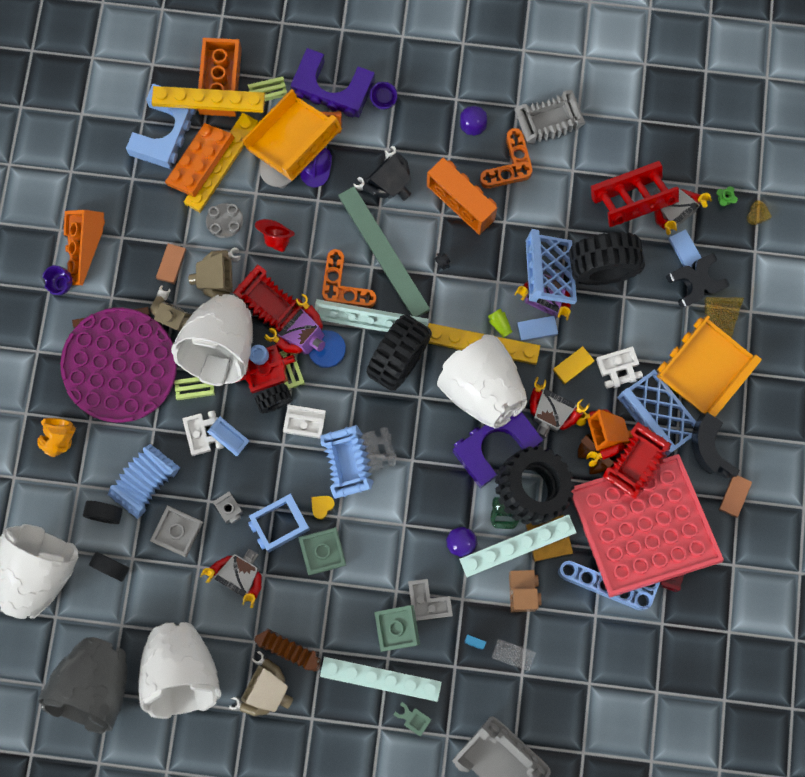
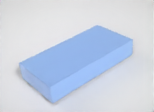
M686 229L668 238L683 266L692 267L693 262L701 258Z
M555 316L517 322L521 342L558 335Z
M219 417L207 431L236 457L249 442L245 436L222 417Z

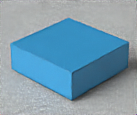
M467 635L464 641L465 644L481 650L484 649L486 641Z

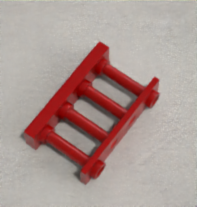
M660 161L592 185L591 197L594 204L603 201L608 208V225L611 228L678 203L679 188L677 186L671 189L667 188L662 181V164ZM654 182L661 192L651 196L644 185ZM637 188L644 199L634 202L628 191ZM620 195L626 205L616 208L610 198Z

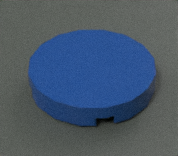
M323 330L324 337L322 340L325 342L324 349L320 352L313 349L309 356L314 364L321 368L335 367L342 362L346 353V345L338 333L331 330Z

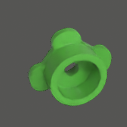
M728 186L727 189H718L716 192L719 203L722 206L731 203L735 204L738 200L732 186Z

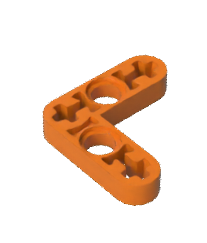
M517 128L510 129L506 136L512 164L483 171L480 175L482 187L486 189L525 181L531 177L532 165L521 130ZM513 134H515V136L518 137L516 146L515 141L512 138ZM520 150L524 153V157L516 158L514 152ZM521 168L528 170L526 175L520 172ZM504 171H508L511 174V177L509 179H503L501 177V173ZM495 173H498L497 176H498V180H499V181H496V180H497V177L495 178V175H496ZM486 176L492 178L490 183H488V181L485 180Z
M338 249L331 250L327 255L322 289L324 301L364 308L373 307L376 304V294L372 290L341 286L344 254ZM335 255H338L339 257L336 264L337 268L333 267L334 262L332 258H334ZM336 272L339 275L338 279L331 281L328 279L329 273ZM330 285L333 286V293L336 294L332 295V298H328L326 294L330 292ZM347 292H352L355 295L352 301L344 299V295ZM357 293H360V297H361V298H360V302H357V300H358V295H357ZM367 295H370L371 299L373 300H370L369 303H366L365 299L362 298H366Z

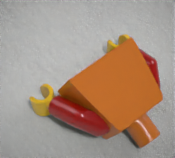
M607 409L590 411V414L584 411L576 423L578 426H583L586 424V420H588L596 451H600L598 454L593 451L588 453L586 459H594L589 462L591 467L597 464L598 459L602 458L604 460L623 451L626 444L630 442L628 438L633 437L631 431L627 430L625 420Z

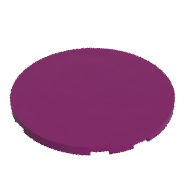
M109 308L89 315L69 334L62 350L60 362L61 376L68 395L85 413L107 422H131L149 415L166 400L176 379L177 364L171 353L172 340L157 321L137 310Z

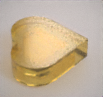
M759 200L752 204L751 211L747 216L748 222L752 225L760 224L772 218L766 204Z

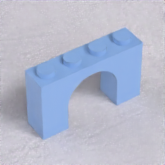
M152 84L146 101L150 108L173 116L175 119L174 128L167 136L158 139L132 132L126 150L129 156L171 169L172 164H175L177 161L178 149L183 146L184 134L186 131H189L191 117L196 114L197 109L152 106L153 86H159Z

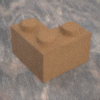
M534 570L510 571L511 612L536 611L541 605V593H537V589H535V587H538V575H535Z

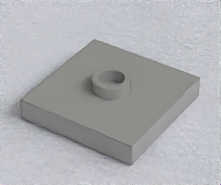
M167 506L150 542L186 558L203 521Z

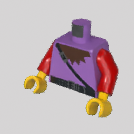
M554 269L556 273L560 272V270ZM543 274L548 280L552 278V276ZM556 280L551 282L557 289L562 287ZM528 282L523 286H519L514 295H522L521 300L525 299L524 303L556 318L564 315L566 320L569 319L571 304L538 299L537 302L529 301ZM548 286L544 287V293H554ZM566 289L561 291L565 296L570 297Z
M302 294V297L305 299V302L300 303L296 298V303L305 309H300L278 333V337L276 330L273 328H269L268 331L274 337H269L265 334L267 341H274L275 345L287 354L303 353L307 355L313 349L320 352L325 347V342L322 340L324 333L322 332L323 324L321 317L314 307L307 303L308 298L304 294Z

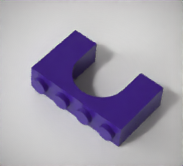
M307 48L290 85L296 96L300 99H308L316 105H325L332 111L344 112L349 117L355 116L359 118L375 82V72L357 67L350 85L345 90L337 93L327 92L320 88L317 83L325 63L324 54Z
M522 412L515 417L512 415L510 422L499 428H493L488 425L483 426L481 429L477 427L469 433L470 437L466 440L462 438L454 444V455L480 489L497 476L496 472L484 458L481 450V444L488 435L495 432L507 433L514 438L522 450L526 447L534 448L542 444V437Z

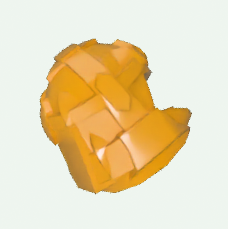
M43 418L41 424L43 425L45 436L40 435L37 439V444L45 454L56 457L71 447V440L76 428L72 422L65 419Z

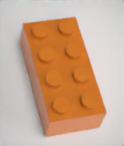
M203 38L198 89L238 91L242 52L239 39ZM198 109L200 115L236 117V111Z
M443 157L427 172V187L480 235L495 221L497 205L493 199L483 195L480 187L474 186L469 182L470 180L466 174L456 170L453 162L447 161Z

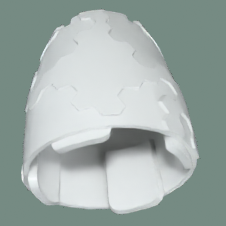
M230 294L216 295L200 305L184 324L173 343L171 353L175 363L205 384L221 386L241 380L244 374L246 375L251 344L253 342V324L250 310L246 308L243 300Z
M485 334L480 340L470 344L462 351H455L443 364V371L438 378L437 386L455 405L478 421L490 427L499 428L510 422L512 415L514 417L517 416L526 407L527 396L517 367L498 337Z
M23 524L6 528L0 537L1 611L4 614L19 619H26L27 616H30L29 618L31 619L37 617L52 603L72 575L78 560V549L73 543H66L53 535L45 533V530L38 526Z
M181 622L179 626H176L175 623H165L155 627L148 636L140 663L139 702L142 710L149 713L151 717L168 719L172 715L196 710L205 711L214 706L216 700L221 697L217 669L207 646L192 624L187 622Z

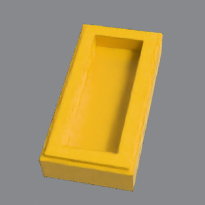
M582 346L553 368V371L565 385L594 363L595 360Z

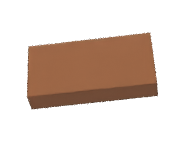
M167 244L156 275L157 280L175 285L187 251L186 248Z
M738 475L731 478L718 510L737 518L752 482Z

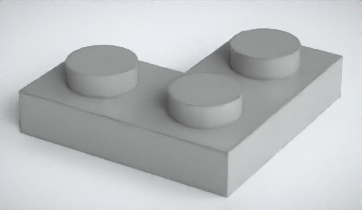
M428 579L408 581L411 605H414L416 621L453 616L450 596L430 599Z

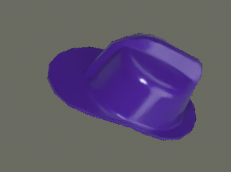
M324 148L300 173L302 181L307 186L320 187L328 180L332 162L329 150Z

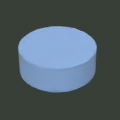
M255 345L251 348L249 359L254 364L262 365L268 360L269 352L263 345Z

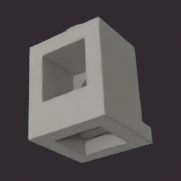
M230 492L213 501V504L227 524L239 521L241 515L244 514ZM228 505L232 506L230 512L225 511V507Z

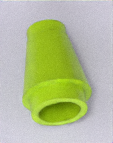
M501 309L488 316L490 319L489 323L503 338L513 332L505 312H502Z

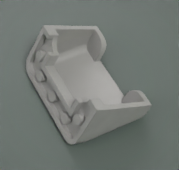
M493 716L486 720L452 760L458 770L469 772L472 769L479 777H549L551 774L548 765L500 720Z

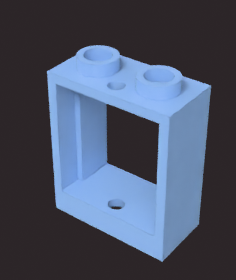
M291 493L249 515L251 521L248 524L253 533L257 531L260 537L257 541L261 549L264 550L266 548L268 553L310 531ZM287 503L299 528L269 544L257 519Z

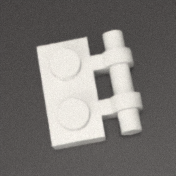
M633 347L596 358L602 377L610 375L611 380L604 382L606 389L611 387L618 388L621 384L627 382L634 383L637 379L643 378L641 371L634 372L633 367L639 365ZM626 370L627 375L617 376L616 372Z
M215 411L208 412L209 419L203 420L201 413L182 418L192 456L210 452L211 443H215L217 450L224 448L214 437L207 436L205 428L212 426L218 419Z

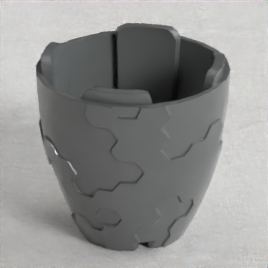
M96 637L84 638L61 660L50 675L38 698L39 703H41V709L53 717L62 716L85 725V729L93 733L103 734L105 731H112L119 711H121L126 689V652L118 647L114 650L111 643Z

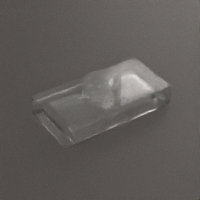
M497 639L491 658L530 671L536 652Z

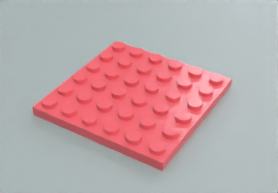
M679 454L662 459L664 463L659 464L661 469L655 470L657 475L651 476L652 481L647 482L648 486L643 487V492L636 499L626 494L614 484H611L604 477L576 485L574 490L571 491L574 494L572 501L609 598L724 561Z

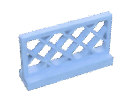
M531 230L526 239L529 301L537 302L538 299H545L569 304L577 302L576 285L572 277L569 258L572 240L539 235V230ZM541 242H546L550 247L546 249ZM558 245L567 246V251L563 252ZM553 249L560 256L555 258L550 251ZM544 255L551 261L549 264L542 260ZM563 258L568 263L566 268L559 262L560 259ZM555 264L561 271L556 273L551 266ZM545 270L552 276L551 279L548 280L543 275ZM564 273L569 278V282L566 283L560 275ZM556 280L562 287L557 289L551 282ZM548 286L554 293H544V287ZM566 289L571 297L565 296L561 291Z
M654 369L635 384L622 391L617 398L636 422L648 427L656 435L663 437L667 442L671 443L670 450L665 452L668 456L692 438V433L684 432V423H689L694 428L696 421L668 385L656 376L658 373ZM652 376L657 381V388L648 386V379ZM635 388L644 389L643 398L636 397L632 390ZM647 390L657 392L656 400L646 399ZM660 393H665L669 396V403L660 401ZM646 403L656 404L655 413L647 411ZM659 405L669 407L668 416L658 414ZM672 408H677L681 411V418L672 416ZM658 418L667 419V428H662L658 425ZM671 420L681 422L680 431L671 429ZM670 433L680 435L679 443L673 444L670 440Z

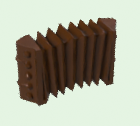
M268 628L254 638L255 643L260 648L262 647L267 651L270 650L271 653H276V656H281V658H285L287 661L291 660L293 664L297 663L298 667L303 666L308 671H318L320 669L319 662L321 659L318 658L317 652L309 651L308 648L303 649V645H298L297 642H292L289 638Z

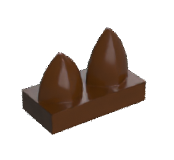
M587 434L581 440L578 448V458H586L588 453L592 451L597 454L600 453V451H596L590 434ZM613 456L604 460L602 458L598 459L595 466H590L589 474L601 473L608 467H611L613 462L617 460Z

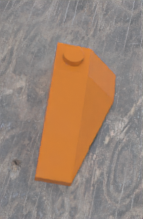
M90 210L65 211L63 230L64 236L68 237V245L65 246L66 252H69L70 256L67 267L72 275V286H83L105 224L103 212Z

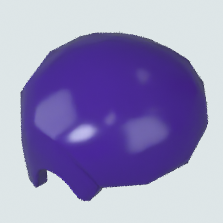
M378 82L371 88L370 100L376 108L386 110L391 108L397 101V90L389 82Z
M474 105L463 109L460 115L462 131L473 136L481 134L487 127L486 112L481 107Z
M52 265L42 275L45 279L44 287L51 294L61 296L69 292L73 280L70 272L64 267Z
M466 527L453 529L446 539L447 548L458 557L472 554L478 544L477 536L473 530Z

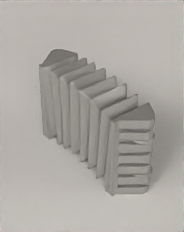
M573 90L563 91L562 97L557 95V98H553L552 102L548 99L547 104L543 101L541 105L536 103V106L532 103L531 107L527 104H522L514 109L523 131L522 134H524L526 142L535 144L537 139L541 142L542 137L547 142L548 137L554 140L555 135L560 138L561 133L566 136L567 130L572 133L573 128L578 130L585 124L582 116L583 113L580 111Z

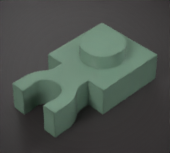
M401 702L400 706L405 709L404 714L400 715L395 711L393 715L397 718L405 719L404 726L421 737L432 719L416 708L412 712L409 711L407 705Z

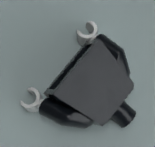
M391 146L392 153H388L385 150L387 159L366 179L368 183H365L362 177H358L357 179L361 184H354V187L358 191L363 190L372 196L384 199L392 198L398 194L405 201L412 194L405 187L411 180L408 161L399 153H396L394 146Z

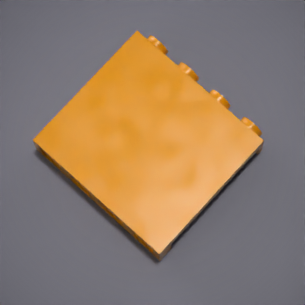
M291 89L242 141L249 152L293 181L342 130V127L335 116L331 115L328 117L298 98L294 90Z
M706 316L704 318L700 317L694 323L695 329L692 333H686L681 340L683 344L679 348L676 346L669 354L671 358L667 363L664 361L658 367L659 373L656 376L702 414L708 412L716 417L762 359L757 355L749 353L711 322L709 316Z

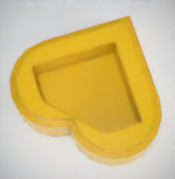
M330 496L311 497L314 517L320 520L324 519L328 511L334 508L333 498Z

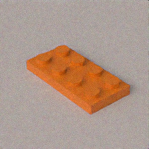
M204 123L165 183L174 189L196 197L235 137L232 133Z

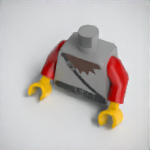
M657 188L653 193L658 194L661 191ZM679 189L678 203L654 211L655 223L666 230L667 235H670L672 230L677 231V226L697 211L700 203L702 207L706 208L708 206L706 201L712 202V198L709 193L697 194Z
M538 377L535 379V388H533L529 399L530 413L534 416L533 421L539 424L536 431L543 438H546L549 430L557 433L559 429L566 430L575 425L583 412L590 406L589 403L585 408L582 407L581 402L583 399L579 400L576 405L545 389L546 379L543 385H539L537 383Z
M248 549L243 559L236 554L233 556L228 555L216 561L209 568L203 569L200 577L203 575L209 576L206 583H210L213 578L243 597L242 605L246 601H250V608L254 607L255 599L262 589L260 569L253 565L258 554Z

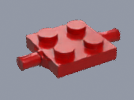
M272 345L267 347L266 349L269 352L268 360L262 365H256L249 359L246 375L244 374L243 378L239 381L246 380L251 393L287 382L286 365L296 362L294 354L283 358L278 346Z

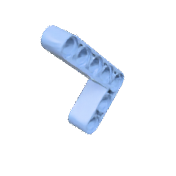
M565 561L558 568V574L563 580L609 598L607 591L602 590L600 587V583L603 581L600 572L573 561ZM567 565L572 568L573 574L571 576L564 574V566ZM583 573H588L591 576L590 583L583 582ZM660 582L653 584L652 588L646 586L630 591L626 599L621 598L620 595L609 599L636 610H645L652 605ZM639 596L646 598L645 606L639 605L637 601Z

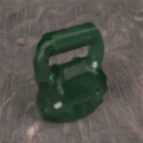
M494 497L490 516L492 526L495 529H514L517 527L519 520H514V522L495 521L496 516L512 517L513 515L511 513L507 514L504 511L505 506L503 504L500 505L498 501L500 497Z

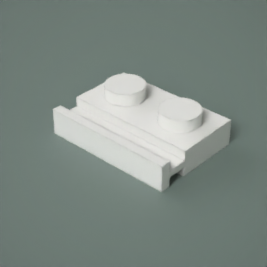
M288 405L283 433L320 439L323 433L326 410Z

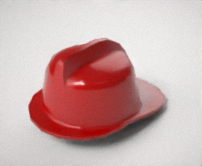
M261 219L255 223V227L264 235L265 244L280 252L285 251L290 237L295 235L292 230L277 221Z

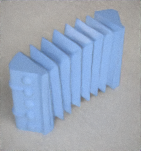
M357 425L345 427L344 429L320 436L321 446L327 448L324 452L329 453L327 457L331 458L328 463L333 464L329 469L333 470L330 475L334 477L330 480L334 481L330 489L334 499L358 492L362 493V491L372 488L373 480L368 478L372 473L367 472L372 467L366 465L371 459L366 457L369 452L364 451L368 446L362 445L365 440L360 439L363 433Z
M152 444L143 448L144 453L138 452L139 458L133 457L134 462H128L129 468H123L125 474H119L121 480H115L117 485H111L108 496L137 519L145 513V504H150L148 499L153 500L151 495L156 494L155 489L160 490L159 485H164L163 481L168 482L167 477L174 478L180 470V467L173 460L167 458Z

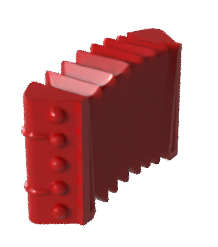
M258 264L249 272L241 284H238V287L233 292L234 296L244 300L249 310H253L252 316L258 315V320L263 319V324L269 323V328L274 326L277 333L287 325L300 309H305L297 305L296 299L292 300L293 295L288 297V292L283 294V289L278 290V285H274L271 277L267 278L266 270Z
M639 422L631 430L633 437L628 438L630 443L626 444L628 447L623 448L625 453L620 454L621 457L616 458L617 461L613 462L614 466L608 467L603 475L611 484H614L634 499L643 492V487L648 486L647 482L652 481L651 476L657 475L655 470L661 469L659 464L664 463L662 458L667 456L665 452L669 451L671 447L670 442L656 435V433Z

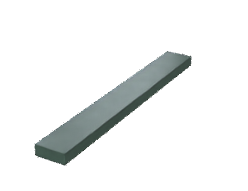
M353 186L339 194L340 201L410 315L420 317L430 311L429 306L356 188Z

